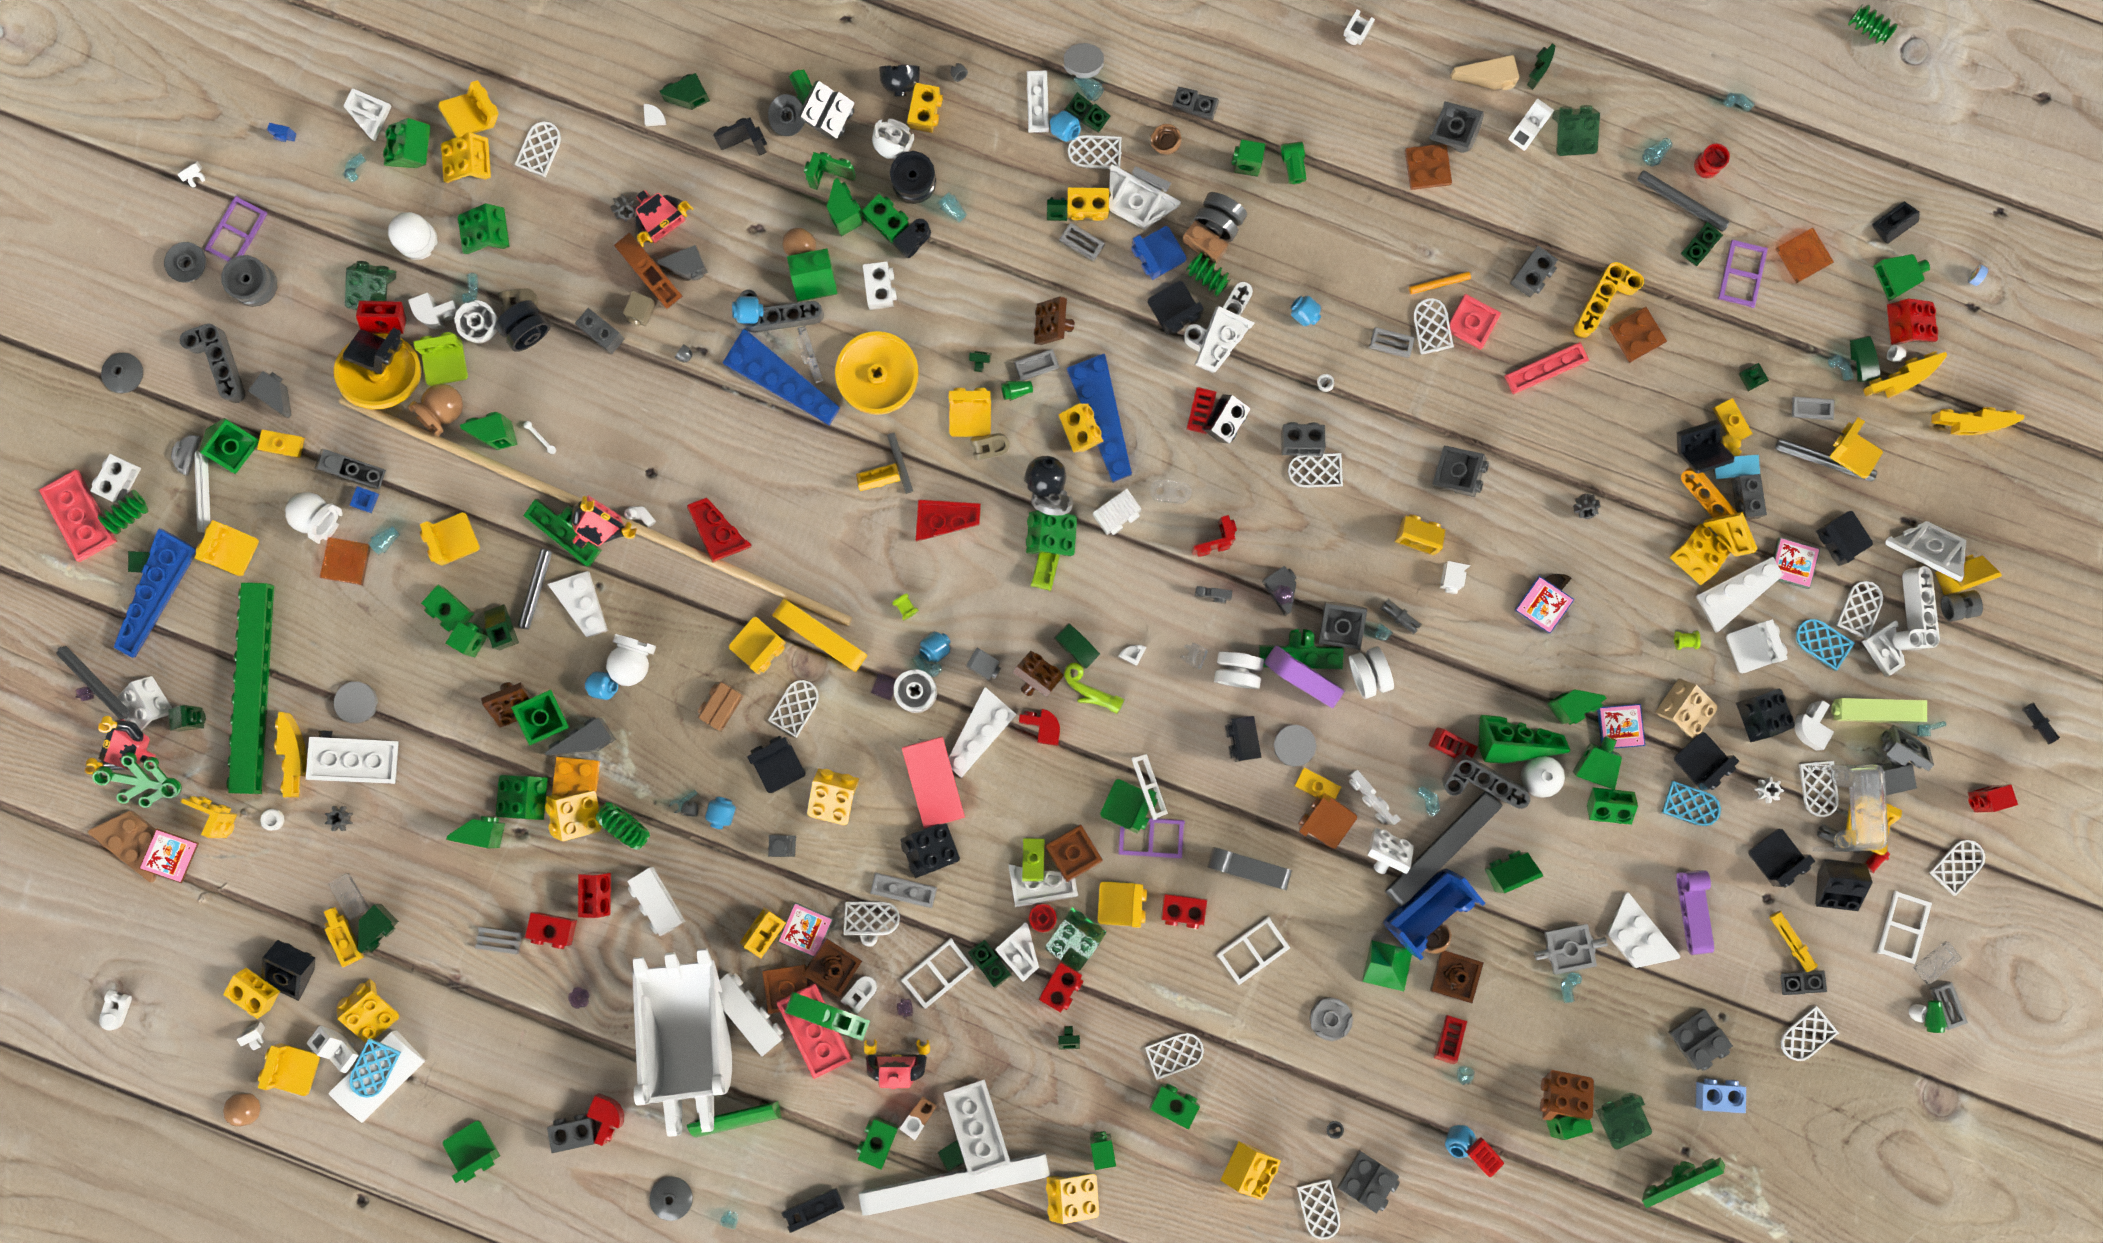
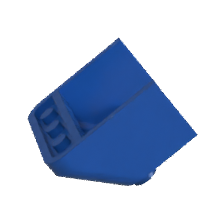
M1445 868L1436 873L1402 907L1398 906L1383 921V924L1412 955L1422 960L1424 957L1421 953L1427 948L1428 940L1426 937L1456 911L1468 912L1475 906V902L1481 906L1486 903L1465 877Z

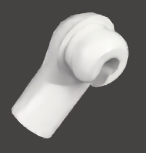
M631 506L624 511L626 519L642 520L648 528L656 522L645 507Z

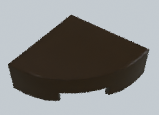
M1552 574L1544 579L1562 591L1572 578L1565 574Z

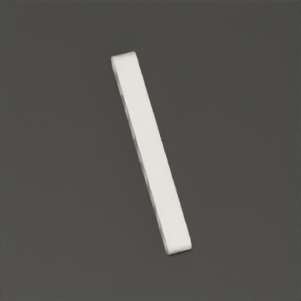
M1046 1153L1010 1159V1165L969 1178L967 1169L861 1191L858 1195L862 1215H872L1048 1177L1050 1172Z

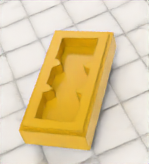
M1733 398L1712 408L1724 431L1729 436H1733V440L1737 437L1743 440L1753 434Z
M261 430L257 450L300 458L305 438Z
M896 464L856 474L860 491L900 481Z
M1303 767L1294 787L1315 798L1317 796L1320 797L1324 792L1333 799H1336L1341 789V786Z

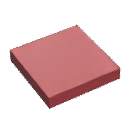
M1464 294L1449 321L1451 334L1481 350L1501 312Z

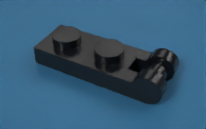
M837 1187L803 1203L781 1212V1214L788 1222L789 1226L787 1228L789 1233H792L844 1209L845 1206ZM799 1213L801 1217L800 1221H796L794 1217L795 1214Z

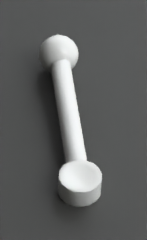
M525 421L524 427L529 429L547 447L548 453L555 454L556 448L549 445L532 427L530 421Z

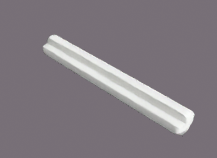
M197 451L194 453L197 531L205 533L206 527L210 524L208 457Z

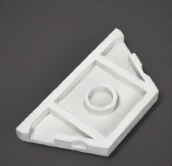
M1111 165L1109 185L1110 212L1145 230L1180 206L1181 201L1115 165Z
M1926 521L1919 524L1916 528L1903 531V534L1893 538L1891 536L1886 540L1885 545L1959 582L1963 580L1965 539Z
M1625 892L1622 896L1623 900L1620 907L1615 912L1614 921L1610 924L1606 933L1634 968L1679 959L1681 956L1629 892Z

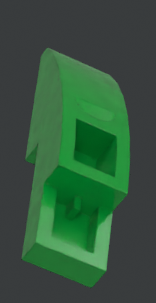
M792 992L785 1009V1013L863 1041L870 1023L868 1019Z

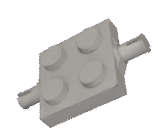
M1581 924L1544 932L1547 943L1546 950L1535 951L1534 955H1536V961L1548 958L1552 965L1553 974L1556 975L1596 967L1595 948L1607 947L1608 943H1602L1607 942L1606 938L1593 940L1588 924Z

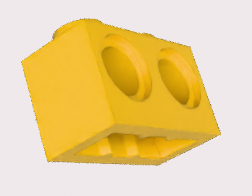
M920 83L915 84L907 120L910 129L933 133L934 126H938L939 114H937V109L942 106L943 95H940L939 87ZM925 96L933 97V99L928 102L923 100ZM922 115L929 116L926 121L919 120V117Z
M1068 187L1067 218L1076 221L1083 220L1084 218L1102 221L1104 218H1108L1109 188ZM1079 201L1083 206L1075 208L1072 204ZM1095 202H1101L1104 206L1100 209H1097L1093 206V204Z
M1077 404L1058 414L1073 452H1084L1103 442L1102 432L1095 422L1094 412L1089 404Z
M764 907L739 943L759 958H762L786 922Z
M244 968L233 975L223 995L247 1011L248 1014L258 1019L271 1010L280 991L248 968Z

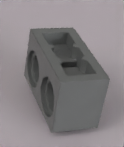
M1537 246L1510 284L1528 297H1531L1534 293L1539 294L1545 286L1543 281L1546 276L1550 278L1556 271L1557 267L1554 265L1558 259ZM1537 261H1542L1546 268H1540ZM1526 277L1532 278L1534 285L1528 284Z
M589 308L575 322L584 333L610 354H613L625 340L616 329Z
M1290 422L1283 424L1281 431L1282 455L1323 456L1326 448L1325 425H1319L1316 422L1308 424ZM1288 436H1295L1297 440H1290ZM1309 436H1315L1318 438V440L1313 441L1309 438Z
M1761 474L1739 476L1731 480L1737 513L1743 512L1746 520L1759 519L1766 516Z
M587 1113L576 1115L574 1120L566 1121V1118L554 1120L553 1124L547 1127L551 1153L593 1145L598 1134L595 1120L587 1117ZM580 1125L587 1127V1135H582L579 1132ZM559 1129L566 1132L565 1140L559 1138Z

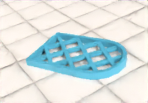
M1817 619L1802 622L1796 631L1798 645L1835 671L1838 670L1855 644L1826 623ZM1813 622L1814 629L1807 630L1806 623ZM1816 623H1819L1824 627L1817 628ZM1825 629L1827 637L1820 638L1818 630ZM1829 630L1835 633L1836 635L1830 636ZM1815 631L1817 639L1810 640L1808 632ZM1805 633L1806 641H1800L1799 634ZM1838 637L1839 645L1832 646L1831 638ZM1841 638L1849 643L1842 644ZM1828 639L1829 647L1822 648L1820 640ZM1817 641L1819 649L1812 650L1810 642ZM1804 643H1807L1808 649L1803 645ZM1848 645H1849V647L1847 648L1846 652L1844 653V648H1843V646H1848ZM1840 647L1842 655L1835 656L1833 648ZM1830 649L1831 657L1824 658L1823 650ZM1820 651L1821 657H1819L1813 652ZM1835 658H1841L1838 664H1836ZM1832 659L1833 665L1827 662L1826 660Z
M1672 781L1662 813L1693 823L1694 825L1708 826L1718 820L1721 807L1716 797L1710 793ZM1676 785L1682 786L1684 789L1679 791ZM1673 787H1674L1675 790H1676V793H1674V794L1671 795L1672 790H1673ZM1691 790L1699 793L1693 796ZM1688 791L1690 798L1684 800L1681 793ZM1678 795L1681 802L1675 805L1672 797ZM1701 795L1704 803L1698 805L1695 798ZM1705 795H1708L1712 799L1707 801ZM1692 800L1695 807L1689 810L1686 802ZM1670 801L1672 807L1667 809L1668 802ZM1715 801L1717 808L1712 810L1709 803ZM1683 804L1686 812L1679 814L1676 807ZM1707 805L1709 812L1702 814L1700 807ZM1674 809L1676 815L1669 813L1668 811ZM1697 809L1700 816L1693 819L1690 812ZM1688 814L1691 820L1683 818L1682 816ZM1711 814L1714 820L1707 823L1705 817ZM1702 819L1704 824L1698 823L1696 821Z
M369 1038L350 1076V1087L353 1092L365 1098L374 1097L379 1094L386 1085L401 1051ZM373 1043L380 1047L374 1049ZM369 1044L371 1051L365 1052ZM383 1049L385 1057L378 1059L376 1052ZM387 1050L394 1052V1054L388 1055ZM373 1053L375 1060L367 1062L365 1055ZM396 1056L392 1064L390 1058ZM363 1057L365 1064L358 1066ZM387 1059L389 1067L382 1069L380 1061ZM377 1063L379 1070L371 1072L369 1065ZM366 1067L369 1074L361 1076L359 1069ZM389 1070V1073L385 1078L383 1071ZM356 1071L358 1078L353 1079L354 1073ZM380 1073L383 1080L375 1082L373 1075ZM370 1076L372 1084L365 1086L362 1079ZM359 1080L362 1087L356 1089L353 1082ZM383 1083L382 1087L378 1091L376 1085ZM373 1086L375 1093L368 1094L366 1089Z

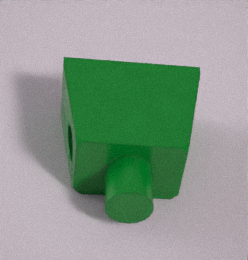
M1914 254L1884 259L1873 266L1888 301L1895 299L1925 281L1923 273L1930 270L1929 262L1926 259L1917 262Z
M1605 736L1601 746L1590 743L1575 766L1573 773L1579 778L1615 790L1622 756L1613 751L1617 740Z
M1559 1114L1551 1121L1546 1120L1550 1135L1553 1138L1568 1140L1593 1132L1590 1120Z

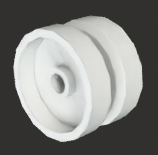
M1378 646L1368 649L1366 657L1360 652L1349 656L1352 676L1364 699L1375 696L1377 689L1381 693L1394 689L1391 670L1382 650Z
M1237 652L1218 653L1217 664L1229 669L1216 670L1214 682L1239 688L1260 689L1261 678L1249 672L1262 671L1264 659Z

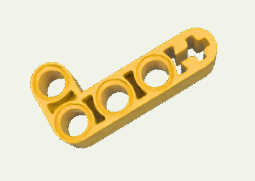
M1619 262L1611 263L1602 272L1573 328L1575 335L1579 338H1586L1591 335L1599 325L1616 291L1618 290L1625 295L1635 294L1644 284L1643 276ZM1610 270L1617 273V278L1611 276ZM1628 280H1632L1636 287H1631ZM1600 288H1605L1608 295H1603ZM1591 305L1596 306L1599 312H1593L1591 310ZM1587 320H1590V322H1589V323L1587 324V326H1586V329H1587V330H1585V329H1584V323H1585Z

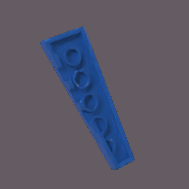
M744 328L723 361L725 366L829 426L840 409L838 405Z
M1105 353L1068 367L1067 372L1080 404H1089L1094 412L1095 422L1102 432L1103 442L1097 446L1112 483L1132 476Z
M162 528L158 529L149 552V559L142 570L143 575L140 583L136 586L134 599L129 605L114 648L132 658L137 656L196 555V548Z

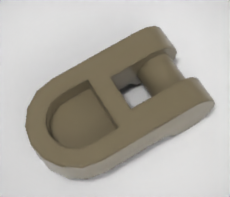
M528 288L498 293L499 300L502 301L503 305L501 306L502 314L514 306L510 303L512 299H516V304L526 300H532L536 306L538 304L537 295Z
M1001 433L970 439L971 445L975 450L973 453L974 460H983L1003 455L1010 447L1008 438ZM988 444L989 449L983 450L982 446Z

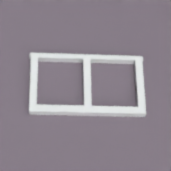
M1145 754L1139 757H1132L1131 759L1153 820H1156L1158 817L1168 814L1148 756ZM1137 761H1144L1151 784H1145ZM1150 788L1157 792L1156 798L1161 809L1159 813H1156L1148 793Z
M1894 891L1877 953L1915 964L1932 903ZM1898 897L1925 906L1919 929L1892 921ZM1890 925L1917 934L1910 958L1884 950Z
M1268 916L1219 951L1216 956L1220 958L1237 984L1240 985L1289 950L1290 947ZM1267 923L1284 947L1263 961L1247 937ZM1243 940L1260 965L1239 979L1223 954Z
M950 938L904 976L901 981L926 1009L972 971L974 967L956 946L953 939ZM948 945H951L968 966L964 972L950 983L946 981L930 961ZM925 964L931 968L945 986L928 1002L922 999L907 980Z

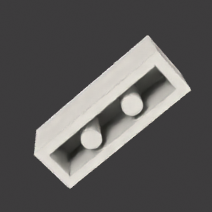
M654 867L646 869L627 881L630 885L628 887L630 894L639 900V909L644 916L647 915L651 921L649 925L655 934L658 933L659 936H663L686 922Z

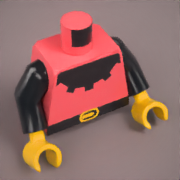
M646 190L641 191L636 196L641 203L636 208L638 215L635 217L637 240L642 247H644L643 244L646 241L654 242L655 244L686 221L684 217H687L686 211L689 209L693 211V207L687 201H682L670 195L662 196L660 193H656L651 197Z
M589 495L587 497L583 496L582 501L572 507L571 522L574 531L577 533L572 541L579 548H583L588 541L596 546H600L602 543L625 536L630 539L635 537L637 528L631 529L632 524L630 522L623 526L619 514Z
M104 716L98 725L100 732L107 733L98 758L101 762H98L95 758L87 759L86 766L93 767H86L85 773L92 775L97 768L104 766L109 767L111 770H129L128 767L121 763L122 757L128 752L136 755L137 764L144 763L148 757H156L155 754L147 751L150 741L149 737L134 722H128L124 719L115 720L114 722L110 716ZM126 758L127 761L132 762L130 758Z
M874 1039V1045L868 1046L867 1040H865L864 1052L867 1054L866 1068L868 1076L878 1081L880 1088L896 1089L911 1087L913 1082L921 1078L925 1073L927 1056L925 1055L930 1052L929 1041L927 1040L926 1045L921 1046L920 1039L917 1040L916 1045L919 1055H874L877 1051V1041Z

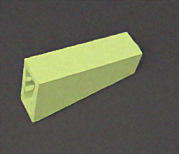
M1840 698L1834 699L1831 713L1834 715V720L1921 723L1927 722V700Z

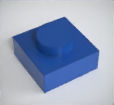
M269 123L267 131L274 136L275 140L295 142L296 133L290 127Z
M357 486L350 506L372 514L379 494Z

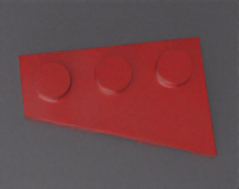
M708 498L687 505V509L712 563L751 548V544L738 533L739 531L724 518V515Z
M918 500L915 541L918 542L979 526L981 503Z

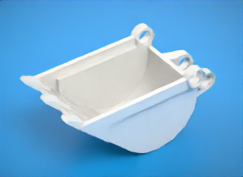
M707 948L697 949L698 962L686 964L679 963L675 952L665 954L666 966L648 968L643 957L633 958L634 970L632 974L638 1083L634 1087V1101L636 1105L663 1102L666 1131L669 1137L678 1136L682 1133L683 1099L695 1098L697 1113L700 1115L701 1133L713 1131L714 1096L727 1093L731 1084V1042L719 993L723 992L714 960L711 959Z

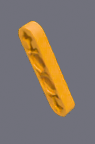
M1688 467L1682 473L1681 480L1713 518L1737 513L1704 473H1695L1691 467ZM1693 474L1695 478L1691 479L1689 476ZM1701 489H1707L1710 492V497L1704 496ZM1715 504L1721 505L1724 513L1718 512L1715 509Z

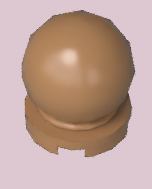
M436 384L426 389L421 396V403L413 401L407 407L411 412L414 410L418 415L416 417L417 420L430 432L435 430L434 435L438 437L444 432L442 424H450L458 419L463 410V400L458 390L452 386Z

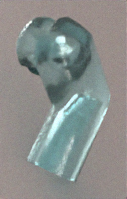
M1729 93L1726 95L1727 98L1723 100V103L1728 108H1731L1734 104H1739L1747 112L1755 105L1742 93Z
M358 153L345 165L343 175L351 183L358 179V175L355 173L356 168L366 162L361 153Z
M475 273L467 275L468 293H463L462 295L464 304L477 300L479 286L478 276Z
M1834 355V357L1828 358V364L1831 368L1836 366L1840 368L1844 381L1854 379L1849 361L1841 355Z
M921 654L912 658L917 669L926 672L931 677H936L942 672V667L939 663H926Z
M1421 785L1416 794L1425 800L1427 814L1435 816L1440 811L1439 798L1435 793Z
M1571 972L1561 982L1560 986L1564 1003L1575 1001L1572 990L1577 984L1582 982V977L1579 973Z

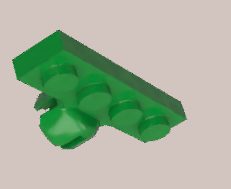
M535 499L523 516L586 567H590L602 550L590 541L583 548H579L573 543L572 540L576 537L577 533L574 531L571 522L572 506L565 507L562 513L558 515L539 499Z
M1299 629L1291 630L1289 633V643L1285 646H1279L1311 669H1343L1344 648L1315 646V635L1310 630L1303 629L1302 640ZM1259 645L1258 657L1265 661L1275 645ZM1265 663L1263 664V668H1269Z
M1720 1157L1716 1160L1713 1158L1708 1159L1698 1168H1695L1694 1164L1686 1161L1680 1162V1165L1675 1164L1672 1169V1176L1667 1178L1663 1184L1659 1186L1651 1185L1645 1189L1642 1202L1646 1208H1649L1724 1174L1725 1163Z

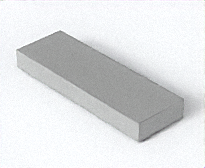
M875 873L870 894L932 908L937 887Z

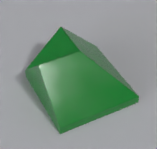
M223 418L205 430L199 452L236 474L257 447L259 439L226 418Z
M551 689L511 707L529 746L569 728Z
M1371 940L1362 982L1404 992L1412 954L1406 948Z

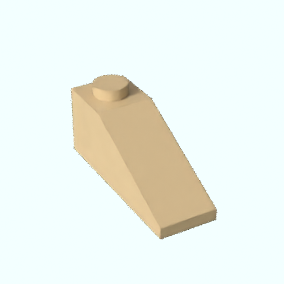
M1514 55L1456 67L1450 75L1452 80L1494 90L1501 88L1502 90H1509L1516 85L1520 78Z

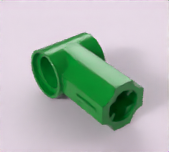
M798 69L788 77L797 94L796 97L804 104L812 85L805 70Z
M1303 142L1281 144V155L1283 162L1286 164L1288 183L1295 185L1305 182L1307 178L1304 166L1305 150Z

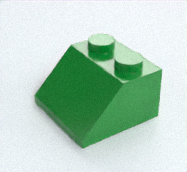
M827 248L787 256L797 302L838 294L831 257Z
M481 816L480 819H472L447 835L446 840L487 849L500 848L505 823L499 822L500 818Z
M1520 850L1508 854L1509 858L1502 861L1500 858L1490 862V867L1485 868L1493 889L1497 893L1505 894L1543 877V873L1529 853L1521 852Z

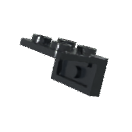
M751 117L741 118L734 125L721 127L713 134L721 150L751 138L759 156L767 153L764 148L767 142L760 127L754 126Z
M1182 281L1172 284L1148 298L1147 301L1166 335L1172 332L1173 334L1179 332L1189 322L1194 323L1202 317L1201 315L1204 310L1200 302L1195 303Z
M392 328L386 339L367 331L359 330L344 351L343 359L382 374L387 365L391 364L395 353L402 346L403 341L400 340L401 331Z
M1717 420L1677 432V452L1695 473H1703L1734 462L1733 454L1720 441V423Z
M1847 511L1816 530L1821 542L1825 545L1838 566L1851 562L1855 559V556L1873 545V541L1853 511Z
M1780 688L1736 703L1750 743L1773 737L1795 727L1786 697Z
M1705 732L1698 734L1674 756L1675 763L1700 790H1713L1721 783L1720 779L1724 775L1729 776L1736 770L1735 765L1740 762L1735 755L1727 756Z
M781 736L770 740V745L764 748L761 745L750 751L751 755L747 756L750 764L755 766L768 793H774L805 776V771L789 739L786 737L782 738Z
M946 823L934 825L900 839L902 851L907 856L909 869L915 878L960 860Z
M1776 829L1748 852L1768 881L1775 887L1786 888L1795 881L1793 878L1799 874L1807 873L1811 869L1810 865L1816 862L1811 855L1802 854L1783 829Z

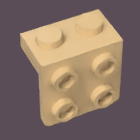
M1678 679L1655 712L1660 717L1675 722L1690 738L1694 739L1702 732L1714 715L1717 705L1696 684Z

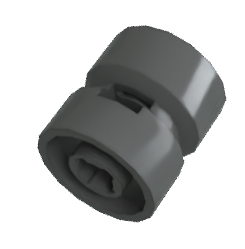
M1975 590L1961 592L1960 594L1955 593L1943 596L1941 599V609L1945 619L1952 622L1962 620L1964 617L1968 619L1981 616L1983 603L1980 594Z

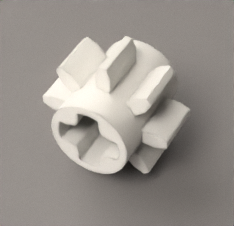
M1767 777L1766 782L1758 780L1760 785L1758 788H1754L1759 794L1757 799L1765 798L1766 803H1771L1772 798L1775 801L1780 800L1779 794L1784 792L1779 786L1781 781L1773 782L1772 777ZM1767 787L1772 790L1771 793L1767 792Z

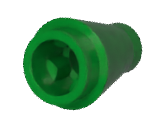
M1006 381V383L1001 384L1004 400L1009 399V401H1012L1028 393H1033L1032 382Z
M1928 1001L1924 1024L1927 1027V1032H1945L1947 1023L1942 1008V1001Z

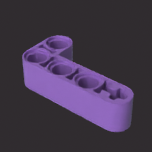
M1275 645L1264 661L1280 677L1331 708L1335 707L1345 692L1337 684L1296 660L1277 645Z
M1706 870L1678 872L1676 881L1688 951L1690 955L1713 953L1714 941L1705 891L1711 888L1709 873Z

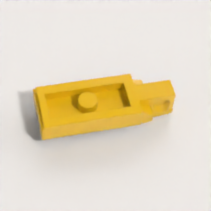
M336 907L324 911L328 921L325 923L326 929L324 930L341 966L346 967L364 958L363 953L358 951V942L344 915L340 916Z

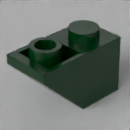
M696 73L687 74L680 81L666 84L663 89L659 90L665 102L690 110L710 101Z
M505 604L484 611L485 629L493 649L500 651L519 643Z
M182 705L168 710L170 731L180 732L204 729L206 715L203 708Z
M374 904L359 919L358 951L360 953L373 952L379 947V941L384 936L388 937L396 929L394 926L399 921L382 904Z

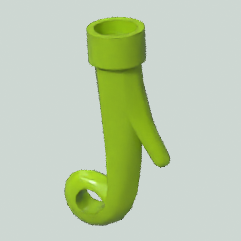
M1074 662L1066 666L1064 676L1067 683L1077 692L1086 696L1077 699L1078 703L1096 704L1106 707L1116 714L1119 713L1125 699L1079 682L1084 673L1083 667L1079 663ZM1072 669H1076L1078 671L1077 676L1072 677Z

